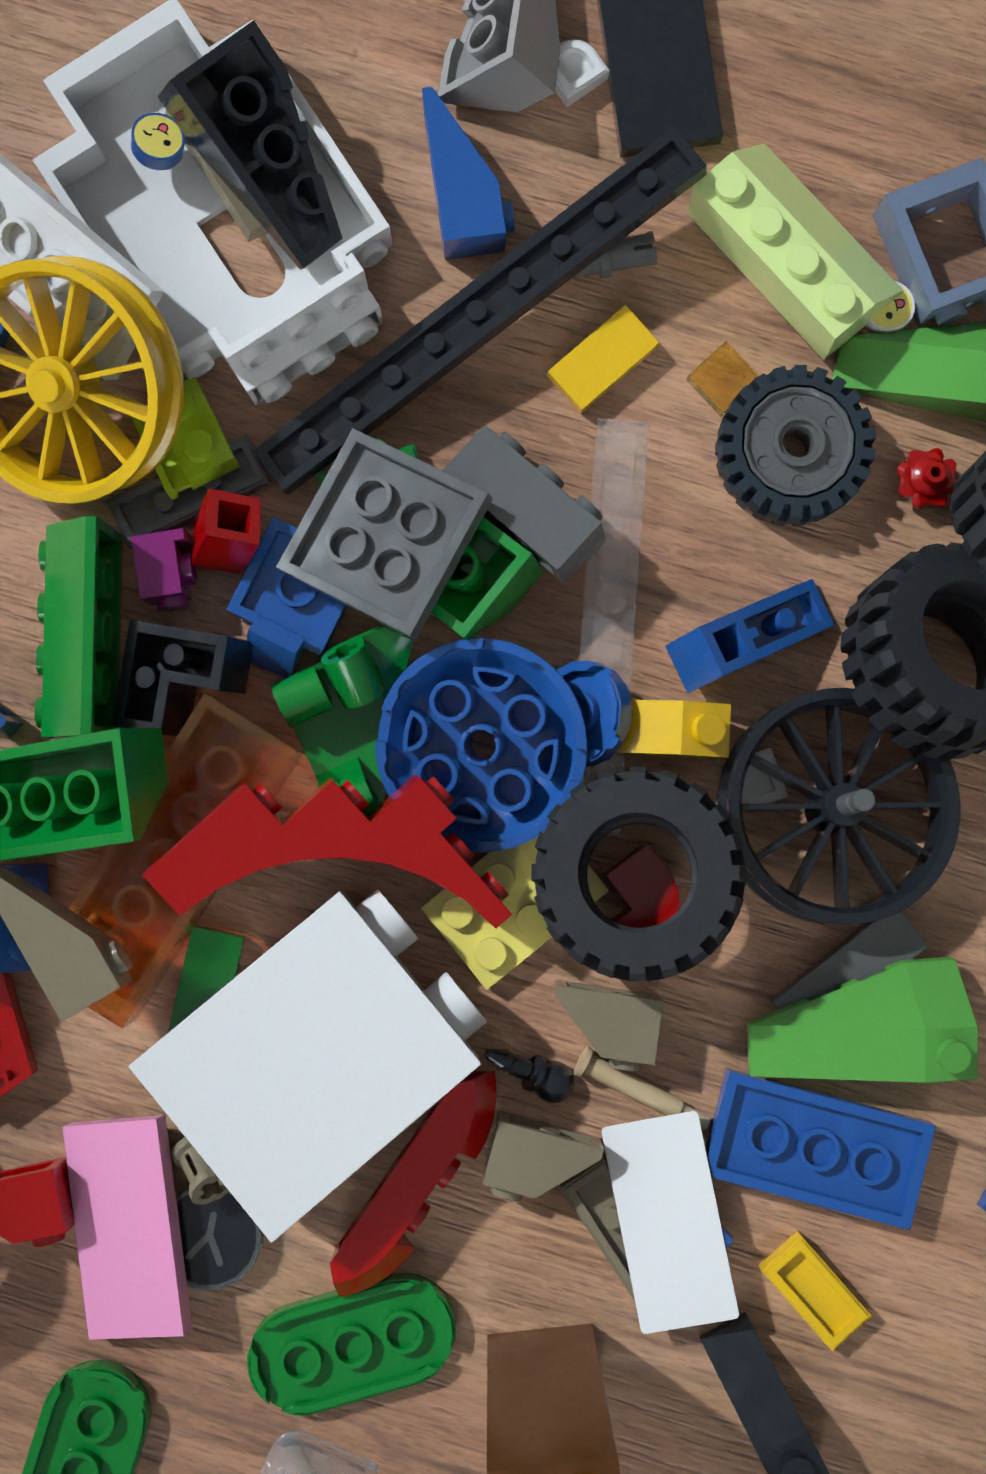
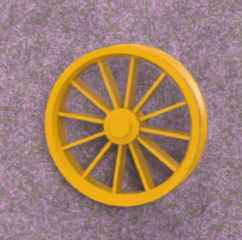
M51 256L17 261L0 266V323L31 358L29 359L0 347V364L26 374V386L0 391V398L28 392L35 403L11 431L8 430L0 416V477L18 490L45 501L68 504L99 499L146 477L160 464L170 450L178 433L184 405V381L179 353L172 334L158 309L148 296L126 276L103 263L88 258ZM46 276L70 281L62 330ZM23 283L39 335L7 299ZM92 292L107 303L114 313L81 350L90 294ZM125 325L138 349L141 361L99 370L93 360ZM144 368L148 405L100 387V382L105 381L101 377ZM99 404L146 422L137 447L132 444ZM48 412L39 463L22 448L20 442ZM90 427L123 464L108 477H104ZM67 431L82 479L60 474Z

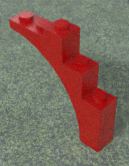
M416 774L368 817L362 810L369 803L352 783L347 780L339 786L331 777L283 820L276 814L283 806L266 786L260 783L254 789L245 780L151 863L142 874L181 916L217 889L258 870L298 860L350 858L389 864L426 877L465 900L496 929L512 915L502 903L509 894L489 871L481 878L466 863L474 854L453 831L445 838L441 835V832L457 819L447 808L455 800L434 777L425 783Z

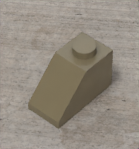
M555 979L553 989L555 996L600 1057L609 1059L608 1066L625 1071H640L641 1064L655 1066L664 1002L658 994Z
M499 1111L483 1170V1185L491 1187L490 1192L502 1199L521 1201L522 1195L535 1199L600 1161L604 1151L601 1139L596 1136Z

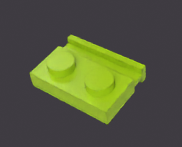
M196 377L184 380V405L178 433L167 455L155 468L166 493L172 500L179 497V492L189 487H192L194 490L240 467ZM131 416L141 437L146 422Z

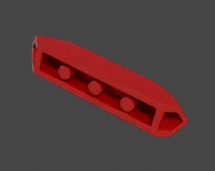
M472 1071L431 1107L334 1249L330 1261L333 1285L339 1297L358 1293L379 1283L400 1267L413 1252L415 1247L404 1235V1231L407 1229L413 1234L419 1228L431 1208L425 1200L436 1185L444 1189L452 1180L461 1164V1161L455 1158L456 1155L459 1153L476 1159L486 1143L496 1108L497 1087L495 1071Z

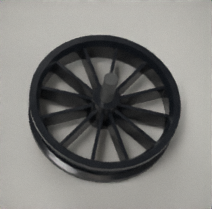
M828 688L808 692L781 704L761 716L746 729L730 751L729 758H727L723 766L718 785L717 805L721 804L730 816L729 821L735 833L738 832L743 845L742 852L744 864L746 865V885L764 902L791 917L819 924L868 923L887 918L908 908L930 890L942 875L952 856L959 833L961 819L959 787L951 761L943 755L936 759L922 756L916 752L917 746L913 745L908 748L912 754L911 757L859 788L856 786V783L884 731H879L872 725L843 781L840 710L856 713L867 718L872 716L864 705L858 707L851 695L856 690L855 688ZM825 710L828 777L791 717L810 711ZM776 727H780L816 787L755 754L761 743ZM913 764H918L925 780L929 802L875 803V797L871 792L873 789ZM749 765L805 795V802L801 804H742L744 780ZM929 809V826L924 847H920L865 816L867 811ZM804 811L806 822L758 852H754L746 834L743 812ZM858 826L918 859L907 876L896 887ZM810 828H813L817 833L787 890L767 872L759 860ZM830 835L834 907L819 905L799 897ZM846 836L883 896L873 901L849 907Z

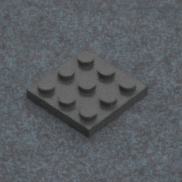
M352 428L276 568L301 583L416 641L493 499L488 492Z

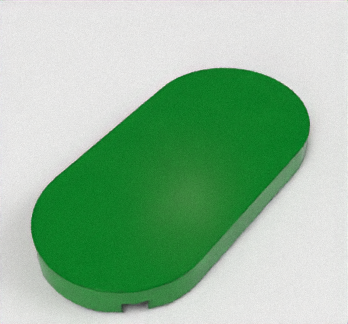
M413 1273L390 1274L370 1288L344 1297H339L337 1291L334 1290L283 1305L264 1318L253 1336L247 1355V1369L251 1384L256 1393L268 1404L271 1402L275 1406L282 1408V1412L295 1416H304L422 1383L437 1374L452 1351L456 1339L455 1312L448 1296L436 1283L424 1276Z
M109 1360L86 1361L66 1371L49 1391L44 1401L22 1474H135L151 1423L149 1395L138 1376L127 1367Z

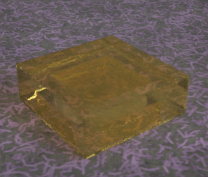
M725 341L688 375L686 381L722 417L737 394L759 375Z

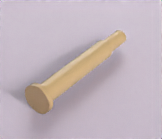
M586 1046L581 1053L574 1069L575 1076L580 1077L582 1074H585L666 1116L695 1111L699 1115L701 1130L705 1131L708 1127L710 1117L684 1104L682 1099L625 1070L608 1066L609 1062L593 1055V1048Z

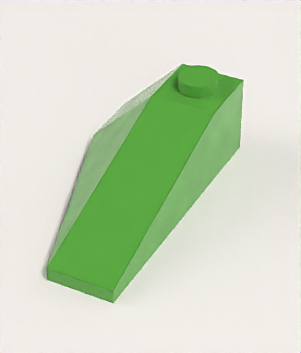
M986 321L906 329L893 333L878 332L854 335L838 348L831 379L833 380L838 375L847 381L844 386L847 391L852 392L855 389L861 396L986 422Z
M952 957L899 960L884 966L885 971L860 981L852 979L839 985L840 989L811 1001L808 999L800 1000L748 1021V1074L751 1077L913 1083L978 1079V1026L956 960Z

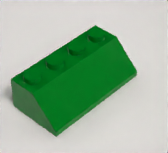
M83 516L46 525V540H42L39 544L38 560L41 571L45 572V592L39 593L37 615L39 622L44 624L43 644H39L36 650V669L38 675L43 676L42 697H37L34 718L36 726L41 728V738L57 740L118 728L112 726L120 680L123 536L97 516Z
M117 728L0 750V861L141 841L168 784L162 728Z

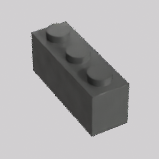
M484 425L442 471L488 492L493 500L484 518L532 553L539 565L564 586L606 540L602 522H600L603 519V515L583 496H579L575 501L563 491V481L548 466L541 464L536 468L524 458L526 454L525 449L510 434L503 432L498 436Z

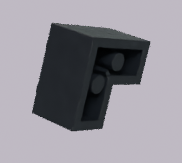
M130 620L112 726L120 728H162V735L189 737L197 687L245 694L253 651L252 642L229 636Z

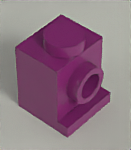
M183 528L130 536L140 599L151 606L157 605V611L170 612L188 608V600H192L190 585L197 584L196 566L191 565L192 554H185V549L192 548L193 537Z

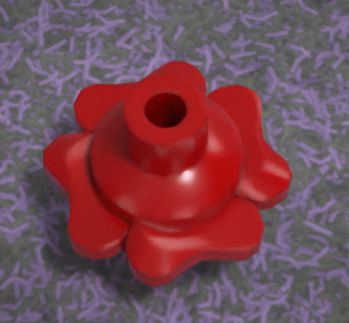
M934 448L928 452L912 450L907 455L908 462H902L897 466L896 471L900 478L899 495L903 498L911 497V504L916 509L927 505L943 507L947 503V495L953 493L956 483L954 474L957 465L952 459L943 460L944 454L939 448Z

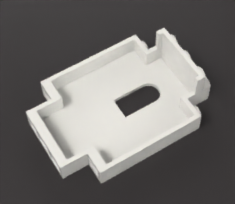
M168 0L43 80L58 106L74 128L75 133L34 158L33 162L59 202L164 290L156 308L165 320L175 341L181 361L183 380L203 376L214 366V360L222 355L255 406L263 400L266 403H271L289 392L292 387L291 382L307 372L310 375H314L325 370L334 362V355L350 344L353 347L361 346L378 333V326L384 323L379 304L368 289L363 268H369L380 262L387 255L388 248L393 246L390 226L290 76L293 89L290 91L300 121L305 122L310 137L307 142L317 172L323 176L343 239L307 267L300 270L270 234H265L284 264V282L277 292L263 298L249 296L239 288L199 227L226 210V207L187 147L184 146L181 161L175 167L168 170H153L145 167L135 158L131 150V132L135 121L148 113L165 114L166 108L158 99V95L169 80L247 25H243L208 47L179 1Z

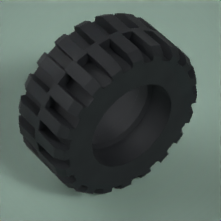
M951 542L946 547L939 543L923 546L917 552H910L901 558L857 596V602L849 608L845 617V627L848 629L841 633V653L848 654V659L842 662L846 681H853L856 690L851 695L858 707L864 705L872 715L868 720L879 731L887 729L893 734L890 739L891 741L906 750L916 745V752L918 754L935 759L941 755L950 760L960 759L986 750V577L979 570L981 567L974 557H969L962 543ZM923 616L932 617L947 624L965 641L976 666L977 680L975 689L953 680L934 661L923 635Z
M630 767V771L616 774L614 770L597 774L598 780L586 786L582 782L569 791L571 796L561 806L556 804L547 816L550 821L544 833L539 832L535 844L537 849L536 862L531 865V881L535 882L537 896L534 897L538 912L542 914L548 926L546 929L555 942L559 943L574 960L596 971V973L628 981H653L681 974L709 957L725 940L739 916L747 882L746 865L744 864L742 852L743 845L738 832L735 833L729 821L730 816L721 804L717 805L708 797V791L695 782L691 785L679 779V774L664 769L662 773L647 771V767ZM648 824L659 827L674 836L688 855L692 870V882L687 899L671 918L658 925L634 928L616 923L600 911L590 894L587 871L591 855L595 847L606 835L622 826Z

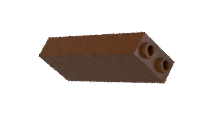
M592 1323L487 1334V1474H620L616 1443Z

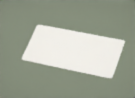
M690 1111L604 1127L602 1129L604 1147L642 1333L649 1334L737 1319L739 1311L698 1113Z

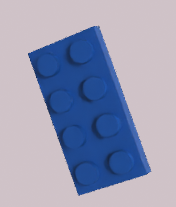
M726 1068L706 1146V1154L711 1178L910 1230L936 1125L927 1120L764 1077H751L748 1073Z

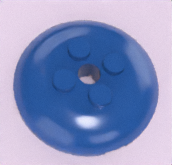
M474 638L467 641L458 640L435 648L418 658L399 676L391 687L381 708L383 712L379 724L378 740L375 741V751L379 774L386 793L390 797L415 774L425 783L434 777L455 800L447 808L457 819L445 828L441 835L445 838L453 831L469 850L476 852L502 851L534 839L539 835V832L545 831L550 821L547 816L556 804L561 806L571 796L569 791L582 782L587 762L588 737L583 712L577 697L563 676L550 663L536 653L517 644L496 639ZM478 730H485L495 737L496 749L490 759L481 758L473 751L472 738Z

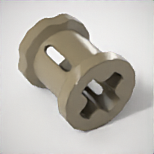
M186 1137L174 1146L171 1158L176 1167L183 1168L190 1183L189 1196L193 1203L208 1204L222 1198L229 1192Z

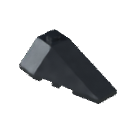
M253 20L169 80L158 95V99L191 145L296 266L302 270L342 240L343 237L323 176L317 172L307 142L310 137L305 122L300 121L290 91L293 89L288 70Z

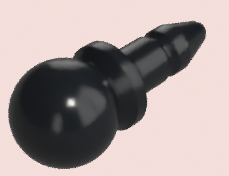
M490 1048L486 1049L484 1053L485 1058L498 1070L508 1072L509 1075L521 1079L524 1090L528 1092L535 1091L537 1096L545 1102L560 1103L566 1100L573 1091V1073L562 1062H546V1059L540 1055H535L529 1060L518 1054L514 1055L513 1052L506 1049Z

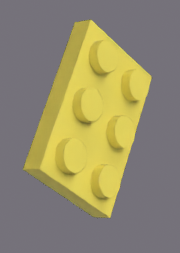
M538 836L510 849L489 852L471 866L480 878L489 871L509 894L502 903L512 915L497 929L465 900L445 888L421 907L486 990L552 938L546 929L548 926L542 914L538 912L534 897L537 896L535 882L531 881V865L536 862L537 849L535 844ZM588 865V887L592 899L596 902L609 890Z

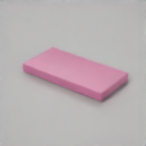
M166 1115L72 1122L63 1126L89 1340L185 1336L193 1327Z

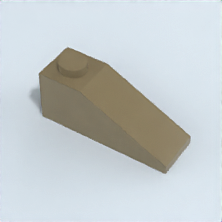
M0 867V915L61 1022L133 982L128 970L132 969L130 958L117 940L111 942L105 932L8 868Z

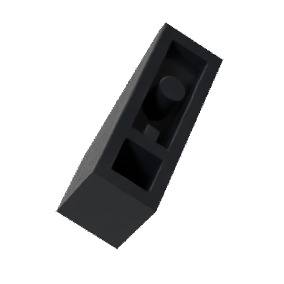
M746 1312L740 1314L737 1319L729 1320L699 1336L767 1474H830Z

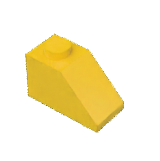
M631 700V726L624 744L616 753L682 758H729L731 704L684 700Z

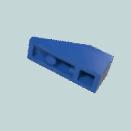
M433 87L422 88L423 112L445 260L505 252L506 233L515 231L511 199L501 200L498 179Z
M812 578L704 624L665 647L688 694L826 630L835 624Z

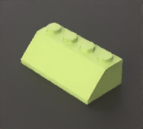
M765 143L731 152L711 169L706 176L692 186L687 214L824 361L903 292L900 286Z

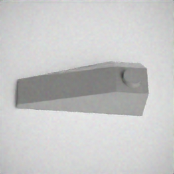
M465 0L461 11L468 19L460 40L458 38L450 39L444 55L438 96L443 103L517 113L555 93L560 57L556 0Z

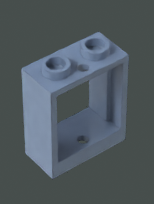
M983 157L886 194L873 213V218L899 282L905 285L914 297L915 312L913 316L918 327L935 320L938 326H944L964 317L968 313V307L984 302L986 307V276L943 293L939 292L911 224V221L967 200L986 245V164Z

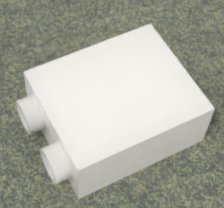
M379 889L357 907L344 891H339L128 1066L271 1243L481 1065L476 1051L467 1042V1039L487 1023V1020L447 972L426 989L420 985L397 957L419 938Z

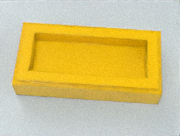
M625 304L548 371L547 377L574 408L582 414L658 348L659 342Z
M798 1230L758 1265L766 1277L832 1352L871 1317V1314Z

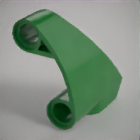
M383 624L332 647L321 657L320 663L271 684L277 705L288 726L294 728L316 776L318 788L331 777L339 786L349 780L369 803L362 810L367 817L385 801L386 790L379 774L375 751V741L378 740L379 724L383 712L381 708L391 687L406 670L413 644V639Z

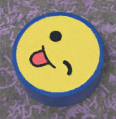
M148 113L135 121L131 132V150L135 158L142 165L153 170H168L175 167L181 161L184 153L185 135L173 118L161 113Z

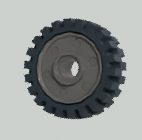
M795 365L791 370H786V367L782 366L773 369L767 375L763 373L754 378L749 385H746L737 394L722 418L717 433L718 438L715 443V455H718L716 464L718 474L723 475L725 480L723 486L728 494L733 493L736 496L737 500L735 503L743 510L746 507L753 511L752 516L761 521L767 518L772 520V524L783 526L787 523H793V526H801L812 521L822 520L848 503L859 491V488L866 481L871 471L869 467L874 461L876 449L872 448V444L876 440L875 427L870 428L868 423L872 418L868 407L861 408L859 402L862 397L855 389L849 392L844 388L847 381L838 375L833 380L826 377L828 370L817 367L811 372L807 371V365ZM791 436L800 439L806 449L805 456L794 457L790 455L784 448L783 438Z

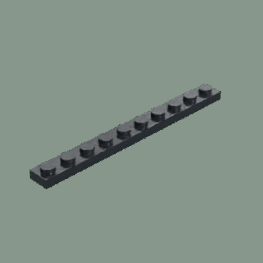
M674 125L253 450L280 489L285 494L290 495L336 459L352 428L368 435L707 175V165Z

